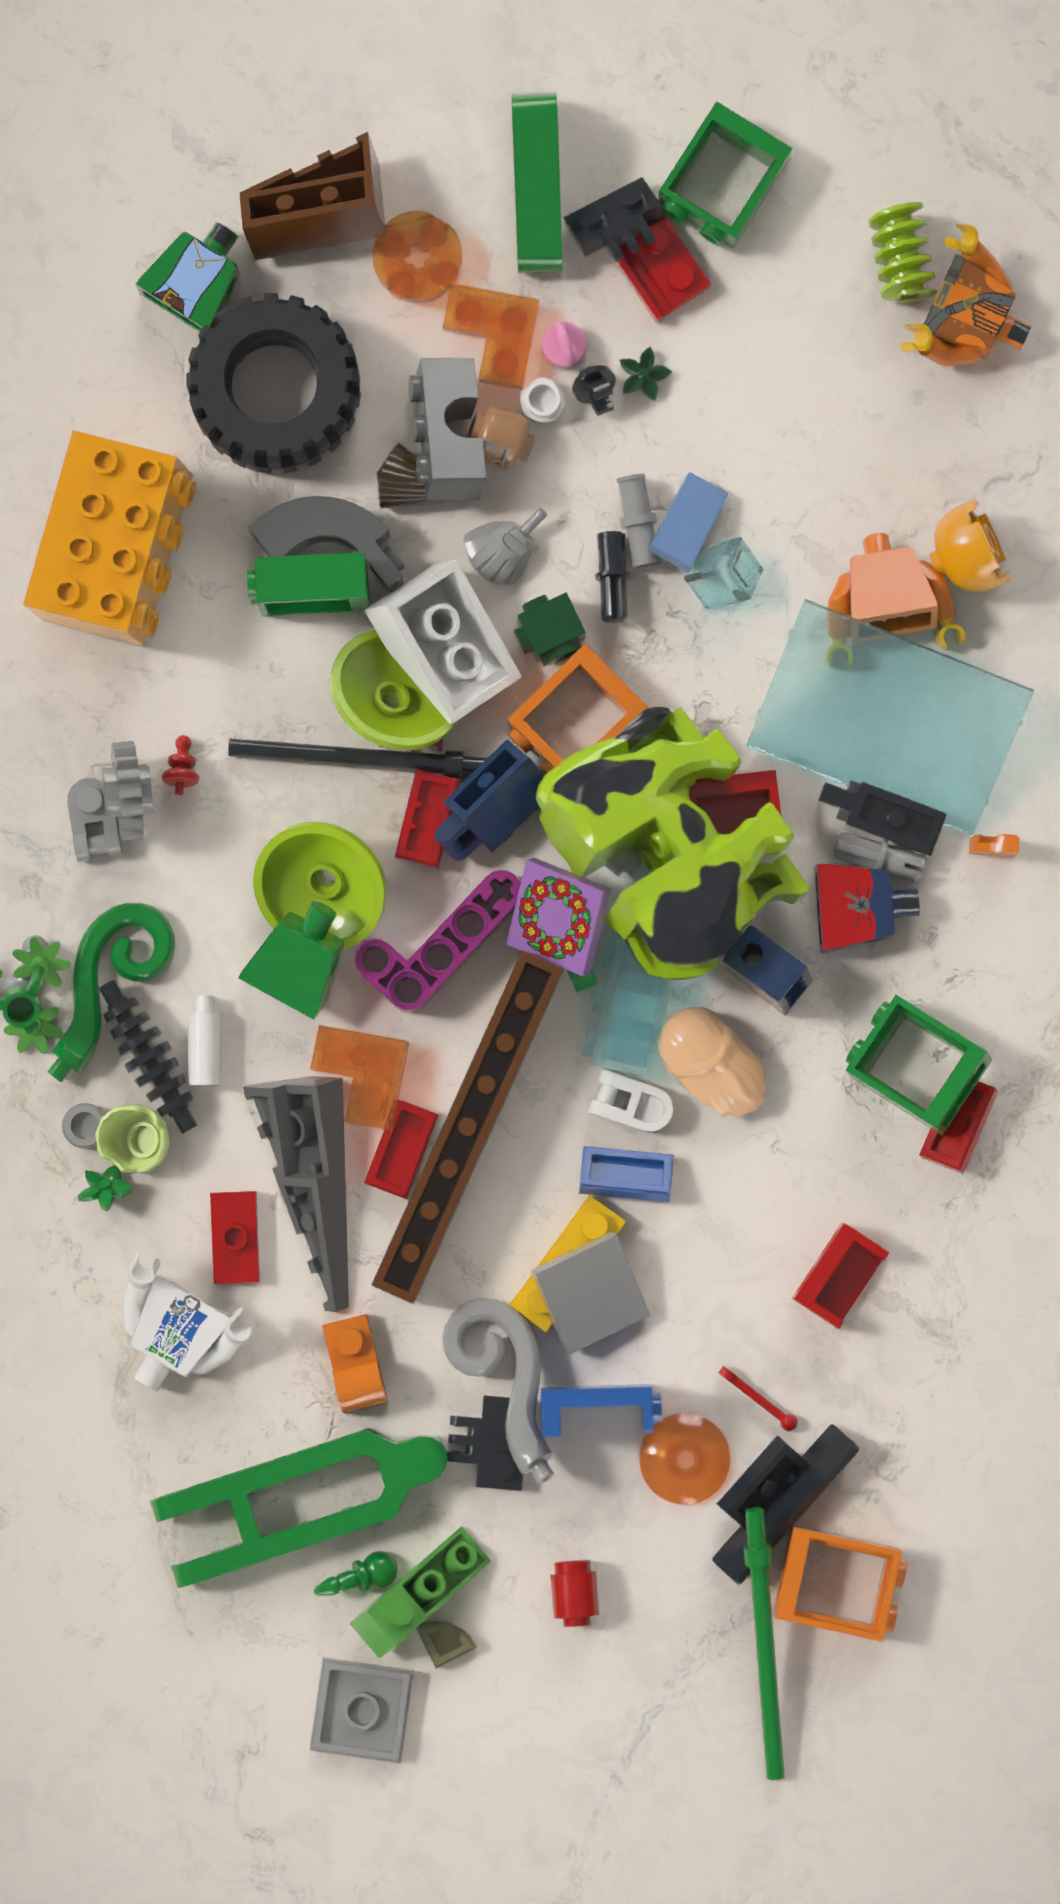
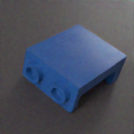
M651 1384L541 1387L542 1437L561 1436L560 1408L640 1405L642 1406V1430L644 1433H654L653 1423L662 1422L660 1393H652Z

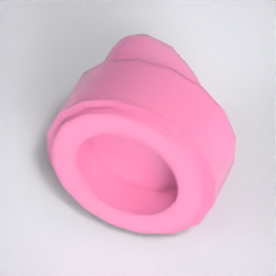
M558 321L544 333L542 340L543 355L547 362L554 367L561 369L572 368L579 364L585 356L587 348L586 337L581 328L574 323Z

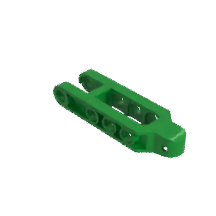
M367 1428L150 1500L156 1522L168 1520L229 1500L243 1541L213 1551L197 1559L172 1565L171 1569L177 1588L208 1580L395 1518L410 1488L431 1482L440 1477L447 1465V1450L439 1439L430 1435H420L395 1442ZM362 1455L377 1461L385 1486L380 1498L354 1507L343 1508L338 1512L315 1520L298 1523L279 1532L260 1536L247 1493Z

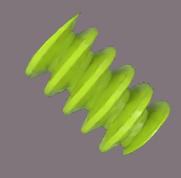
M907 202L890 206L874 214L868 220L870 228L878 231L871 237L872 244L877 248H882L875 253L874 257L877 264L884 266L877 272L879 281L888 283L880 289L881 298L885 300L913 302L928 299L938 293L937 290L926 289L923 285L934 279L935 274L934 272L921 271L920 267L932 261L930 254L918 253V248L929 243L928 237L915 236L916 230L926 226L925 219L912 218L914 212L924 208L921 202Z

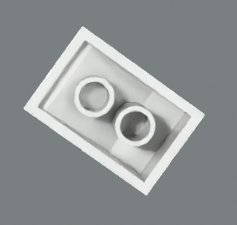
M457 560L432 565L364 610L385 648L449 724L456 722L522 678Z

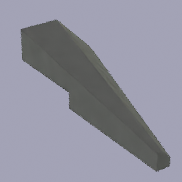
M309 1076L245 1086L243 1090L246 1100H254L262 1124L257 1127L260 1138L269 1139L275 1155L277 1166L272 1170L296 1234H304L313 1258L307 1261L311 1274L319 1273L328 1300L323 1303L325 1311L337 1312L348 1308L343 1078Z

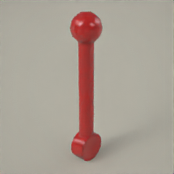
M725 1366L719 1370L718 1373L778 1419L783 1430L791 1432L797 1428L798 1420L795 1415L783 1413Z

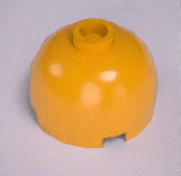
M976 499L955 507L943 516L937 524L934 533L936 551L929 553L933 568L943 577L948 576L956 587L967 592H985L1011 582L1010 570L1001 574L998 563L1006 560V557L986 513L977 516L974 512L980 505Z

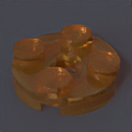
M409 211L390 219L385 225L386 236L377 238L372 251L374 271L380 284L394 299L399 301L425 303L443 296L457 283L462 267V249L455 230L447 222L445 224L441 219L425 211ZM419 246L421 252L430 253V259L424 261V267L415 268L414 264H407L404 258L411 255L412 247Z

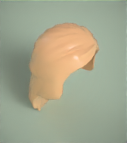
M705 1007L685 1008L676 1012L667 1020L657 1038L658 1054L662 1059L666 1072L676 1077L682 1087L724 1118L727 1115H733L735 1118L743 1117L747 1113L757 1111L759 1106L765 1103L763 1094L768 1091V1088L764 1082L766 1071L761 1063V1059L749 1048L739 1034L728 1025L726 1020Z

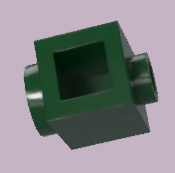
M567 592L548 600L546 595H542L522 605L524 612L517 615L520 627L513 630L524 655L532 652L536 661L541 660L545 667L573 656L582 647L580 641L586 639V632Z

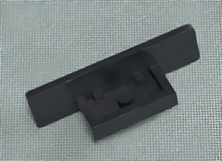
M834 1424L829 1425L802 1457L777 1435L717 1502V1505L741 1526L713 1556L712 1561L737 1585L742 1584L750 1575V1567L745 1566L744 1545L748 1544L745 1510L749 1508L764 1509L766 1542L770 1543L773 1549L859 1452L860 1447Z

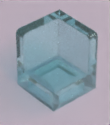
M742 537L701 547L691 569L686 572L684 579L707 610L750 600L764 569Z

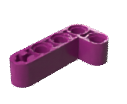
M506 870L493 871L487 875L408 960L403 958L390 944L381 939L373 938L364 941L355 952L354 961L357 970L363 978L400 1011L407 1013L419 1011L514 911L521 884L515 874ZM496 882L502 886L509 882L512 884L510 895L513 898L509 902L501 898L491 907L492 911L498 914L492 920L485 908L474 902L481 897L486 905L494 895V890L491 887L492 884ZM468 913L477 914L484 921L483 930L474 937H466L458 930L460 918ZM444 946L450 949L453 954V960L448 968L434 970L428 965L427 955L434 947ZM379 948L388 954V964L381 972H369L363 965L364 955L370 949ZM406 979H413L419 982L422 988L419 999L410 1004L399 1001L396 996L397 986Z

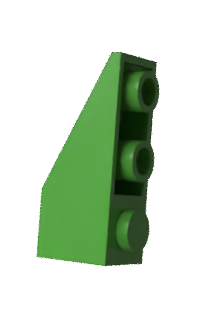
M461 1526L349 1624L375 1655L380 1658L399 1645L488 1565L491 1560Z

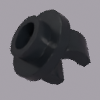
M607 366L587 367L575 379L572 385V392L579 402L590 403L597 416L614 410V405L609 399V395L613 394L616 377Z

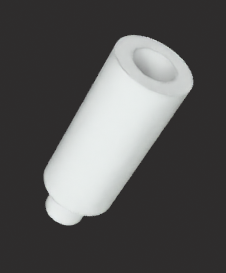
M196 996V1012L188 1013V1086H221V1013L214 1012V996Z

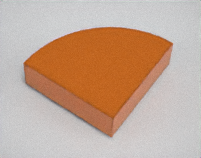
M981 834L974 835L969 841V854L1014 857L1019 853L1020 837L1013 834H998L997 837L983 836Z

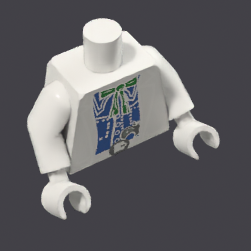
M137 1252L128 1268L130 1279L124 1297L125 1331L132 1337L130 1346L146 1354L144 1361L134 1376V1379L145 1386L158 1391L170 1369L184 1377L189 1376L191 1373L204 1375L230 1361L243 1342L259 1327L260 1322L258 1320L250 1327L245 1326L241 1322L240 1314L245 1310L243 1307H240L230 1316L161 1275H156L161 1265L159 1259L156 1258L152 1267L147 1269L139 1263L141 1253Z

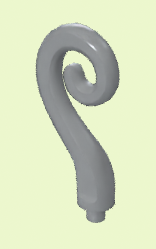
M486 1298L469 1300L460 1305L451 1314L444 1327L442 1338L445 1355L452 1366L466 1376L480 1377L489 1375L498 1369L506 1355L505 1344L501 1336L494 1332L487 1334L485 1337V1353L479 1357H471L464 1349V1335L470 1327L480 1322H492L506 1332L516 1353V1371L505 1423L507 1443L522 1474L532 1472L538 1484H543L555 1474L547 1463L553 1453L542 1437L535 1419L541 1365L536 1336L528 1321L507 1303L497 1299Z

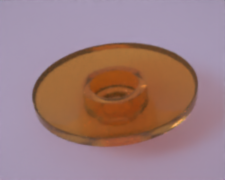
M692 1413L669 1415L663 1418L661 1423L654 1424V1433H647L645 1435L639 1454L641 1473L649 1488L660 1498L681 1505L699 1503L714 1495L726 1480L730 1468L729 1446L720 1429L710 1420ZM682 1451H689L694 1456V1463L689 1468H681L677 1464V1456Z

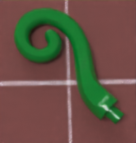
M144 903L116 905L99 915L84 933L78 945L74 962L73 1019L63 1037L52 1050V1053L58 1058L47 1071L59 1082L62 1083L72 1069L80 1074L90 1061L97 1047L102 1027L98 965L100 954L108 940L118 930L127 926L143 928L153 939V953L144 963H138L131 959L130 954L133 944L130 938L121 937L112 946L110 954L112 966L117 974L125 979L134 982L149 981L159 976L169 965L175 949V936L170 922L155 907Z

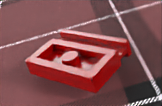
M665 216L648 224L656 239V243L647 246L642 237L638 236L635 239L640 251L631 254L626 245L623 244L619 247L622 249L624 259L616 263L656 323L711 288V283Z

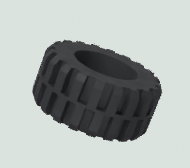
M264 293V300L253 302L251 296L238 300L239 307L231 311L224 307L216 313L217 321L211 327L205 324L198 334L200 339L198 346L191 349L188 359L190 371L186 373V387L196 421L203 434L210 440L212 446L221 455L225 453L232 459L233 463L243 468L250 465L256 467L257 472L271 474L272 469H283L285 474L296 472V466L307 462L311 467L322 461L321 455L327 450H330L332 453L342 443L341 437L344 432H350L355 422V410L360 405L361 380L352 344H349L345 331L337 321L332 322L328 318L327 312L318 305L313 307L305 305L304 298L290 295L289 300L279 299L278 293ZM271 345L288 346L302 352L311 362L317 380L316 392L311 404L297 417L281 423H262L252 420L240 410L232 393V378L238 364L251 352Z

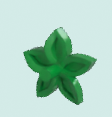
M114 1165L105 1170L103 1177L96 1172L85 1170L86 1181L90 1187L83 1190L77 1197L80 1202L98 1199L100 1208L108 1212L114 1198H125L133 1190L129 1183L121 1180V1171Z

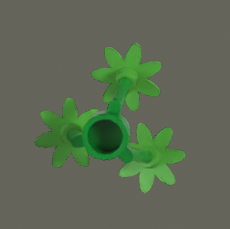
M32 936L29 941L30 952L24 949H15L12 952L18 961L24 963L14 971L13 976L15 978H25L32 975L30 983L27 987L18 986L9 989L3 997L0 995V1011L3 1012L6 1022L10 1024L4 1028V1033L7 1035H21L17 1044L19 1053L24 1052L33 1041L39 1052L46 1054L48 1045L45 1036L60 1037L63 1035V1032L57 1026L49 1024L58 1014V1007H50L41 1012V1004L36 995L40 991L44 978L53 986L60 987L62 981L56 971L68 969L71 966V962L63 958H55L60 949V942L55 941L43 951L39 939ZM0 970V978H1V977L3 976V971H2V970Z

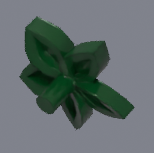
M651 347L642 352L639 363L633 359L619 360L623 370L631 375L624 383L622 394L634 393L641 387L645 396L655 401L658 392L655 381H662L672 373L670 369L663 365L654 366L655 356Z

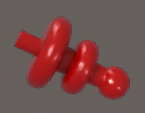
M186 735L178 736L176 739L175 747L177 748V753L170 755L167 760L168 765L172 768L162 773L163 782L174 786L176 795H184V787H192L199 783V775L195 771L189 770L196 766V759L188 754L192 741Z

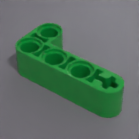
M511 93L518 273L563 272L557 93Z

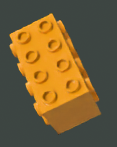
M73 430L23 605L42 621L145 647L147 637H153L158 627L159 611L155 609L160 593L165 594L171 581L172 569L168 567L172 550L177 551L182 542L184 525L180 524L183 510L184 507L189 508L195 496L196 482L192 481L193 474L177 456Z

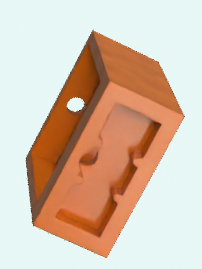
M586 644L507 719L508 726L512 729L508 737L525 754L532 749L544 761L539 768L545 775L564 760L525 721L578 669L625 715L598 742L618 736L636 716L649 708Z
M793 1525L789 1533L772 1615L774 1618L883 1642L885 1632L893 1633L898 1606L892 1605L891 1601L894 1587H903L908 1561L901 1559L902 1551L899 1548ZM810 1542L885 1558L871 1624L796 1608Z

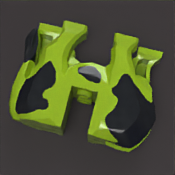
M652 707L643 710L618 736L578 751L551 769L539 783L536 794L537 803L541 808L539 819L553 847L567 861L572 873L585 878L632 847L638 846L640 849L638 851L640 861L650 874L623 890L604 920L609 927L618 932L626 941L635 960L647 975L663 980H686L701 977L712 971L764 905L778 900L793 905L800 901L810 890V887L786 854L778 857L773 863L761 862L757 865L763 855L782 853L794 839L793 832L772 803L769 802L763 806L754 818L745 819L740 827L731 834L722 835L717 833L708 815L690 801V787L695 784L696 779L711 778L726 781L736 773L742 762L720 729H715L704 739L682 707L673 713L667 707Z

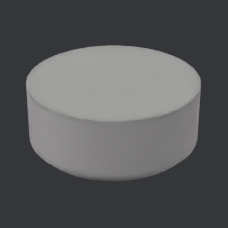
M81 1103L71 1107L66 1112L62 1121V1131L65 1138L70 1144L78 1148L90 1149L96 1147L95 1133L101 1118L106 1114L99 1107L89 1103Z

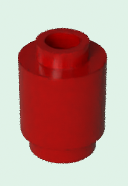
M591 1560L554 1562L555 1574H550L554 1619H563V1627L591 1625L590 1616L599 1615L596 1571H591Z

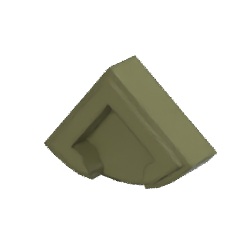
M432 1621L423 1623L416 1628L436 1669L477 1648L474 1640L464 1630L451 1623Z

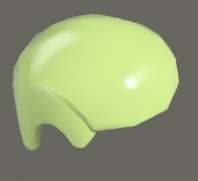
M140 1104L114 1107L101 1118L95 1133L100 1157L109 1160L120 1171L126 1173H144L153 1170L165 1159L170 1145V1136L165 1120L153 1109Z

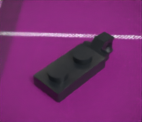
M850 780L847 790L825 782L818 801L838 808L839 811L836 819L846 822L845 825L929 857L933 853L947 813L868 783L861 782L860 784Z

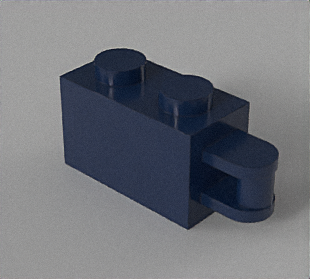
M508 739L505 740L443 801V804L452 814L435 831V840L455 861L467 858L481 843L493 853L503 842L511 837L513 832L534 811L540 808L537 803L536 794L539 783L545 775L525 753Z

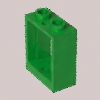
M716 101L660 188L658 201L663 205V212L671 219L679 223H684L685 220H688L701 228L699 234L708 242L718 247H722L725 243L729 247L734 248L790 161L793 148ZM714 134L769 167L731 227L677 194V191Z
M364 552L255 557V570H247L248 598H251L252 605H258L262 616L364 611L370 606L368 564Z
M895 995L890 1004L886 1001L883 1002L875 1012L871 1021L874 1028L866 1040L859 1039L851 1048L846 1058V1062L849 1063L846 1072L861 1085L943 1136L992 1062V1059L987 1051L903 998ZM905 1019L963 1055L927 1110L869 1074Z

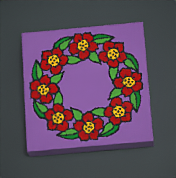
M535 857L526 860L506 945L528 952L578 975L585 976L590 974L611 888Z

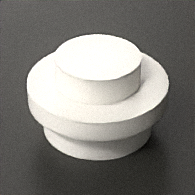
M534 379L522 390L520 397L521 409L525 416L533 422L541 424L552 422L563 412L565 406L564 392L560 385L551 379Z

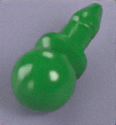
M372 1552L366 1556L363 1562L359 1560L353 1561L352 1570L340 1573L336 1577L332 1576L325 1579L314 1588V1594L317 1596H333L339 1594L340 1591L344 1592L356 1588L357 1585L362 1592L368 1591L370 1586L376 1588L386 1587L397 1576V1563L387 1552Z

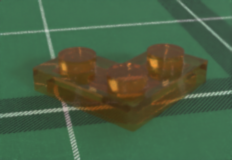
M451 283L443 330L486 338L478 378L479 382L523 390L540 300Z
M319 1025L310 1070L353 1078L345 1117L346 1123L392 1132L409 1042L396 1038Z

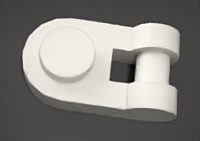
M602 1069L598 1079L601 1087L597 1099L591 1100L587 1112L641 1131L655 1132L668 1125L673 1116V1104L668 1094L658 1087ZM618 1090L631 1094L627 1110L613 1106Z

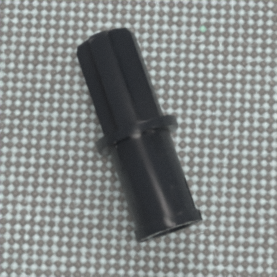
M606 531L597 534L599 572L595 574V580L600 582L601 618L604 622L608 623L623 622L627 618L626 581L631 579V574L626 571V534L620 531Z

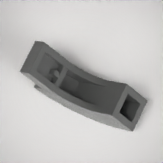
M329 496L297 498L270 509L248 526L250 534L269 557L295 556L305 548L315 544L336 543L346 546L354 552H364L368 567L389 593L404 584V578L400 571L405 566L400 558L389 546L384 550L379 547L391 537L389 529L371 512L352 502Z

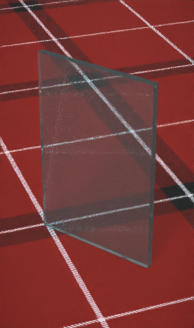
M804 599L794 627L789 631L790 637L762 707L757 711V719L746 746L845 786L849 785L850 780L860 784L865 782L947 813L943 825L973 836L984 808L989 804V796L1018 728L1023 724L1022 719L1033 696L1034 689Z

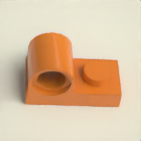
M367 1314L322 1325L342 1413L346 1414L389 1403Z

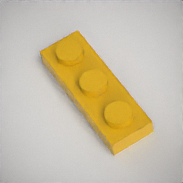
M589 1195L537 1267L611 1231L618 1234L626 1221ZM531 1274L509 1306L546 1332L553 1322L535 1279Z

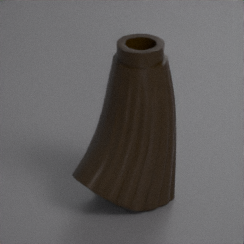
M399 442L377 471L379 506L381 509L421 506L453 500H426L425 483H418L416 476L418 455L409 451Z

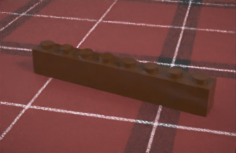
M521 951L371 1286L411 1304H415L562 977L563 968L528 952Z

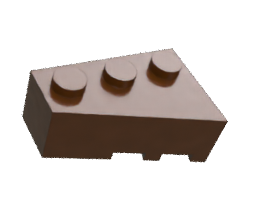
M368 132L355 137L356 144L333 155L330 150L317 155L318 162L295 173L290 168L239 192L242 229L255 260L386 236L380 167Z

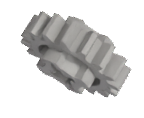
M134 741L114 742L111 745L112 767L102 768L106 816L108 818L117 817L121 841L143 839V814H151L154 811L150 769L147 764L138 765Z

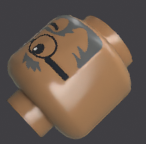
M493 405L488 406L483 413L476 411L466 438H482L485 464L504 471L512 470L518 460L526 462L535 441V436L528 434L529 421L526 417Z

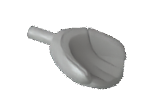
M539 507L522 526L511 521H494L479 526L466 534L463 541L468 558L479 575L499 585L515 584L522 576L532 551L533 539L529 534L542 522L547 513Z

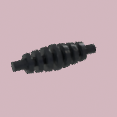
M115 980L101 986L99 990L108 1004V1011L103 1014L105 1021L109 1023L116 1019L119 1023L117 1027L110 1031L113 1040L124 1035L128 1039L127 1042L117 1048L120 1057L133 1051L137 1055V1057L124 1065L128 1073L144 1067L146 1073L134 1081L139 1088L151 1082L154 1084L155 1089L145 1096L150 1102L162 1098L164 1105L156 1109L162 1117L169 1115L170 1118L172 1117L182 1134L198 1126L188 1109L190 1107L188 1103L193 1100L191 1092L187 1091L180 1095L177 1088L186 1083L184 1075L180 1074L171 1079L168 1074L179 1066L176 1057L163 1063L159 1058L172 1049L168 1040L153 1047L150 1041L160 1036L162 1032L157 1026L146 1031L142 1029L141 1026L151 1020L146 1011L136 1016L134 1015L132 1010L140 1005L135 997L130 999L127 996L124 997Z

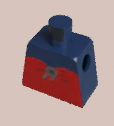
M817 864L814 868L820 953H829L891 938L895 935L894 918L920 915L918 889L892 890L891 873L888 870L833 864Z

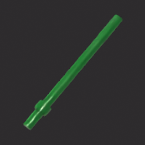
M749 1508L745 1510L748 1544L744 1545L745 1566L750 1567L766 1778L768 1780H780L785 1777L768 1568V1566L773 1564L772 1547L770 1543L766 1542L764 1509Z

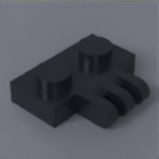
M641 177L563 218L568 231L585 257L606 247L615 263L624 259L622 249L619 246L625 244L631 254L640 251L635 239L638 236L642 237L647 246L656 243V239L648 224L665 215L660 202L644 178Z
M484 1395L482 1418L450 1415L449 1425L455 1427L467 1426V1435H448V1443L466 1445L465 1453L460 1451L447 1452L448 1462L478 1464L476 1487L522 1491L523 1474L513 1460L506 1438L505 1423L510 1397Z

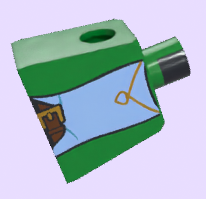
M218 222L214 224L203 242L184 231L138 279L136 287L139 294L198 332H201L205 324L211 327L217 321L215 314L227 306L240 275L238 265L226 257L238 236Z

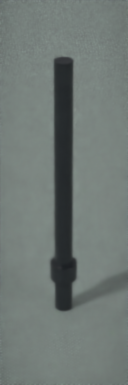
M234 738L229 739L228 756L404 770L418 769L430 772H443L444 776L451 778H462L463 774L471 775L487 759L484 757L464 756V751L446 750L445 754Z

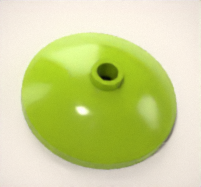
M376 630L354 637L338 653L330 672L331 697L343 720L363 738L390 749L416 750L437 743L456 724V722L452 724L447 722L388 652ZM384 703H388V704L392 705L393 708H391V707L385 705Z
M303 822L289 826L270 839L262 849L255 864L253 875L255 898L261 913L273 929L288 912L295 913L304 918L312 902H321L336 912V917L328 932L344 941V950L364 940L376 927L384 912L387 887L381 865L375 854L360 838L342 827L325 822ZM326 870L331 872L334 875L335 880L330 881L326 879L323 875V871Z

